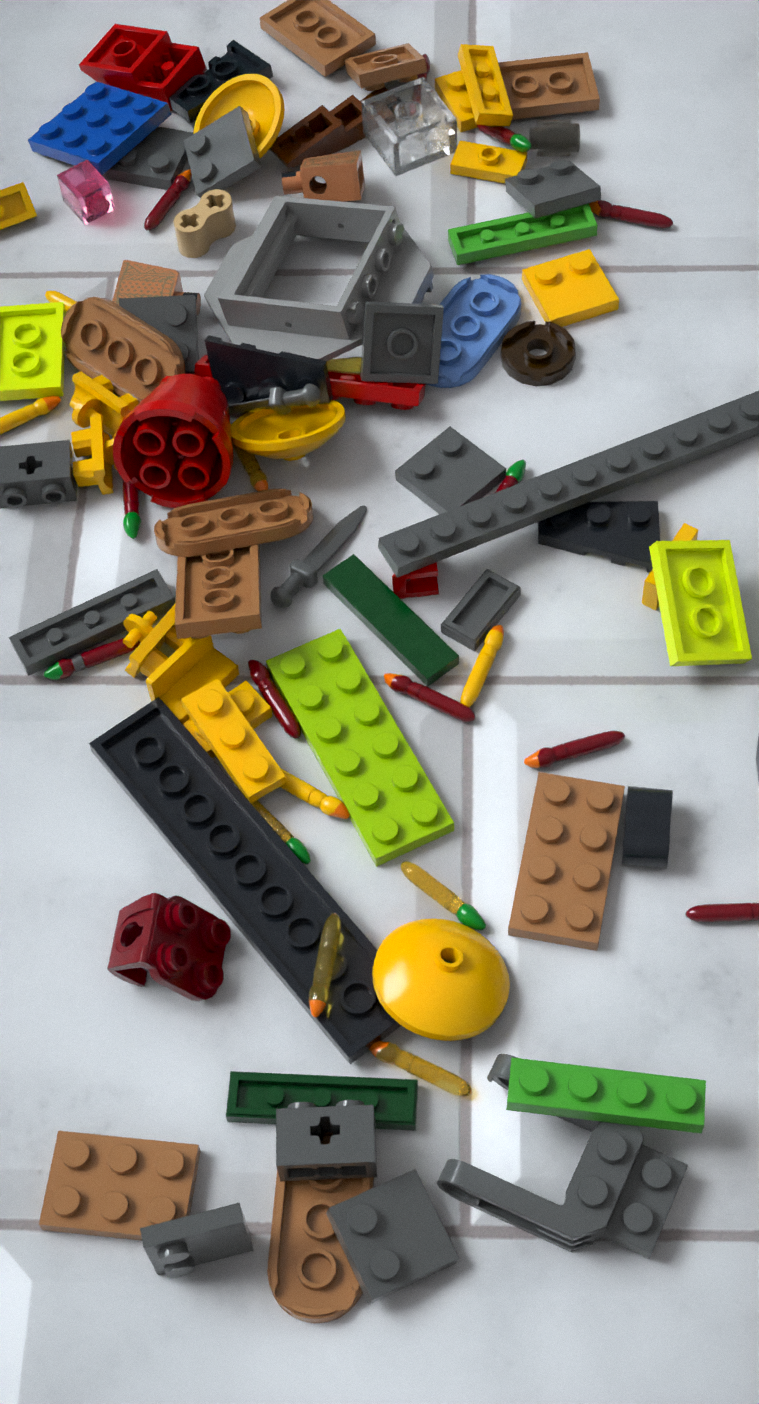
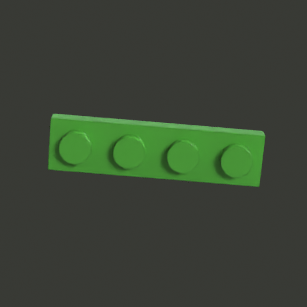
M588 203L536 219L528 212L448 229V242L456 264L461 265L597 236L598 225Z
M512 1057L506 1110L702 1134L705 1122L706 1080Z

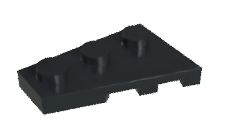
M232 40L226 46L227 53L221 58L213 57L208 62L209 69L203 75L192 76L169 97L172 110L191 123L197 119L202 106L209 96L226 81L243 74H259L270 79L273 77L271 65L235 40Z
M210 335L204 340L212 378L219 382L220 390L225 395L228 405L269 398L270 388L281 387L288 392L304 389L306 384H314L320 389L321 400L318 404L330 403L333 399L327 362L324 360L283 351L278 354L256 349V345L246 343L237 345L224 342L222 338Z
M658 501L587 502L538 522V544L583 556L588 553L611 558V563L626 566V563L629 562L647 567V572L649 573L653 569L649 546L656 541H660Z

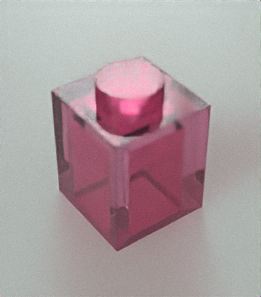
M88 160L57 175L63 201L84 225L115 210L108 181Z

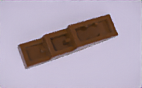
M386 87L374 90L360 101L354 95H351L331 111L323 105L277 137L269 150L285 166L293 168L302 165L303 160L306 158L331 155L355 144L404 114L405 109L400 100H398L399 111L396 113L386 106V102L395 99L394 94ZM395 102L390 103L395 108Z

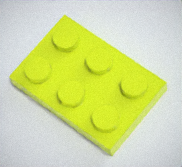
M64 302L0 307V401L35 399L48 396L61 397L64 395L65 342L61 338L62 322L66 315Z
M730 540L656 541L649 546L670 666L744 664L751 660V649Z

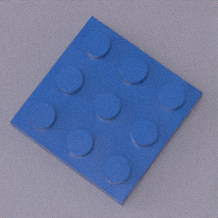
M95 82L89 85L85 92L72 103L65 105L62 111L51 121L43 124L38 132L28 139V142L33 152L103 175L172 114L167 102Z

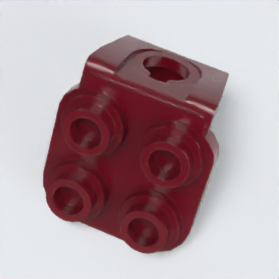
M158 893L148 894L119 911L107 970L125 982L145 987L147 971L141 968L144 967L149 970L152 979L156 983L190 1000L198 1002L212 998L224 980L222 965L226 945L231 939L230 927L225 920L219 919L214 914L181 896L175 895L166 898Z

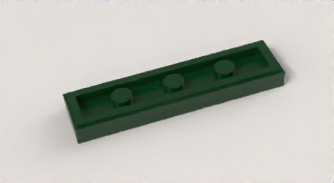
M354 554L323 575V584L427 687L459 664V655Z
M230 1071L226 1119L227 1122L276 1124V1109L288 1108V1105L295 1102H311L317 1107L336 1106V1103L343 1100H359L364 1102L365 1105H374L376 1129L416 1131L418 1080Z

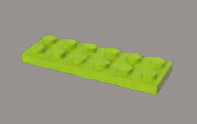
M341 628L266 660L270 676L296 717L301 732L338 799L345 804L350 814L349 819L376 867L454 831V821Z

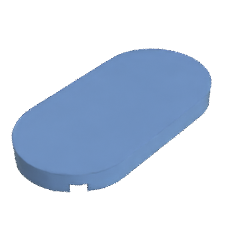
M485 274L480 275V279L471 280V277L463 279L451 289L439 304L444 307L438 384L428 385L438 388H453L473 380L502 344L504 336L518 323L521 316V298L518 296V290L514 284L503 277Z

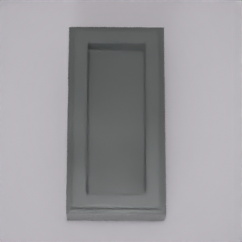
M486 569L441 623V633L475 652L485 640L488 632L498 624L520 597L521 587Z

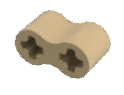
M219 189L210 190L203 194L196 206L183 210L175 216L173 222L178 249L183 256L187 258L201 257L209 251L214 241L226 238L235 231L236 224L232 198L228 192Z

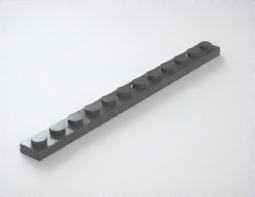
M759 391L382 536L378 541V549L398 578L759 435Z

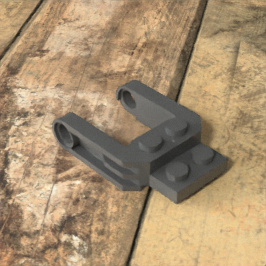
M508 1054L497 1055L487 1076L488 1081L492 1082L493 1080L508 1090L511 1058L518 1057ZM556 1116L592 1132L566 1190L563 1205L551 1202L473 1165L456 1159L447 1160L437 1181L438 1187L451 1197L569 1252L593 1245L594 1241L605 1238L650 1259L688 1164L642 1145L644 1137L639 1126Z

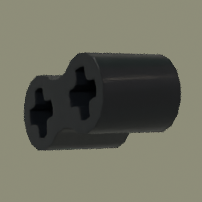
M628 786L622 850L623 865L667 869L673 790Z

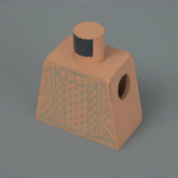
M361 150L304 159L300 171L282 173L284 195L303 193L304 198L341 202L361 200L365 189ZM314 177H322L326 182L320 183Z
M123 260L112 300L114 303L119 305V298L194 295L196 297L197 315H199L201 308L200 293L183 292L178 271Z

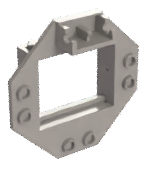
M275 196L255 233L232 244L204 293V297L231 343L237 345L246 343L256 345V349L278 354L283 351L327 362L362 345L365 301L421 304L425 293L432 292L434 274L429 261L407 233L403 224L399 222L395 206ZM296 235L369 242L337 306L262 298Z

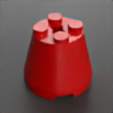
M193 374L166 376L121 422L113 442L115 466L125 483L130 481L139 490L152 497L150 502L170 508L208 501L210 497L218 493L227 484L233 466L230 413L227 399L220 390V384L216 379Z

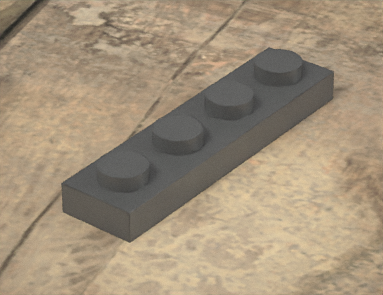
M158 569L12 635L9 639L29 676L55 664L61 659H66L126 631L123 621L129 614L143 617L147 611H152L158 616L169 611L176 603L175 597Z

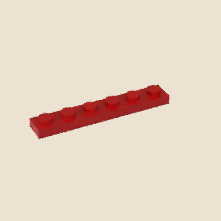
M205 354L195 363V375L212 377L208 355ZM328 370L333 394L332 400H337L339 397L353 398L354 402L360 405H374L376 401L391 403V407L395 409L410 410L414 406L418 407L425 397L426 384L367 382L361 380V373Z

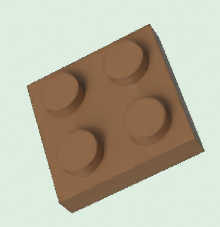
M409 43L344 59L346 73L361 89L365 88L367 91L381 89L385 87L386 82L394 80L410 82L416 80L418 74L427 72L425 58Z

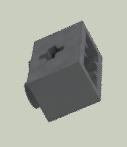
M70 440L0 446V508H19L27 505L59 504L77 501V482L73 475V462L76 460Z
M343 1100L336 1103V1106L317 1107L311 1102H295L288 1105V1108L276 1109V1167L280 1181L377 1177L374 1105H365L364 1102L359 1100ZM329 1132L333 1134L330 1138V1144H321L323 1133Z

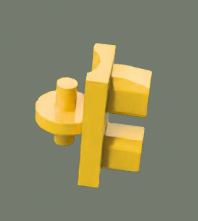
M80 371L72 377L75 391L69 406L73 408L72 420L79 427L85 428L90 426L91 416L102 415L104 431L113 436L117 433L126 415L139 404L138 399L129 393L120 397L113 394L114 387L111 381L103 375L92 379Z
M102 415L91 416L90 428L71 432L72 445L76 457L92 455L90 459L73 462V475L78 487L98 485L102 495L114 493L112 465L117 470L113 459V442L116 434L111 439L109 434L104 432Z
M176 603L154 628L152 624L157 620V616L152 611H147L143 617L129 614L123 621L126 630L129 632L123 639V643L127 647L133 648L138 641L141 642L130 655V663L125 668V671L135 678L139 672L149 677L168 659L166 655L159 651L164 643L177 650L189 639H177L175 629Z

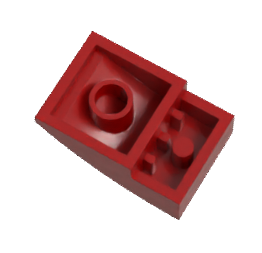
M114 24L79 64L80 70L95 81L167 102L170 111L173 110L169 97L192 76L203 75L207 70L199 47L172 43L168 31Z

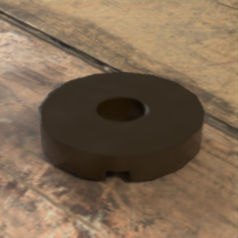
M528 321L513 327L504 336L500 351L502 367L511 378L522 384L543 386L551 385L564 379L572 371L576 359L575 342L566 329L545 321V325H535L536 321ZM534 349H542L547 353L542 356H535L529 352Z

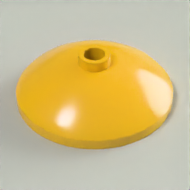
M243 74L226 81L209 96L197 116L193 134L238 106H241L248 113L259 158L261 159L272 147L281 130L285 111L284 100L279 88L267 77L259 74Z
M331 400L330 403L317 404L314 407H309L308 405L291 407V412L286 415H280L271 408L249 411L236 419L231 425L232 442L245 452L262 457L284 459L286 461L298 460L307 453L321 447L339 432L346 420L345 410L342 404Z
M429 918L401 925L383 940L373 964L372 978L374 989L386 1012L406 1029L430 1039L441 1041L463 1040L484 1032L500 1017L509 995V974L504 960L489 940L474 929L451 920ZM443 959L449 960L452 963H447Z

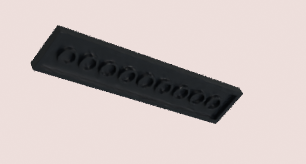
M159 697L89 743L92 753L349 1064H352L368 1052L374 1043L382 1041L402 1026L386 1012L374 989L372 971L378 950ZM309 998L326 1003V1007L318 1017L311 1015Z

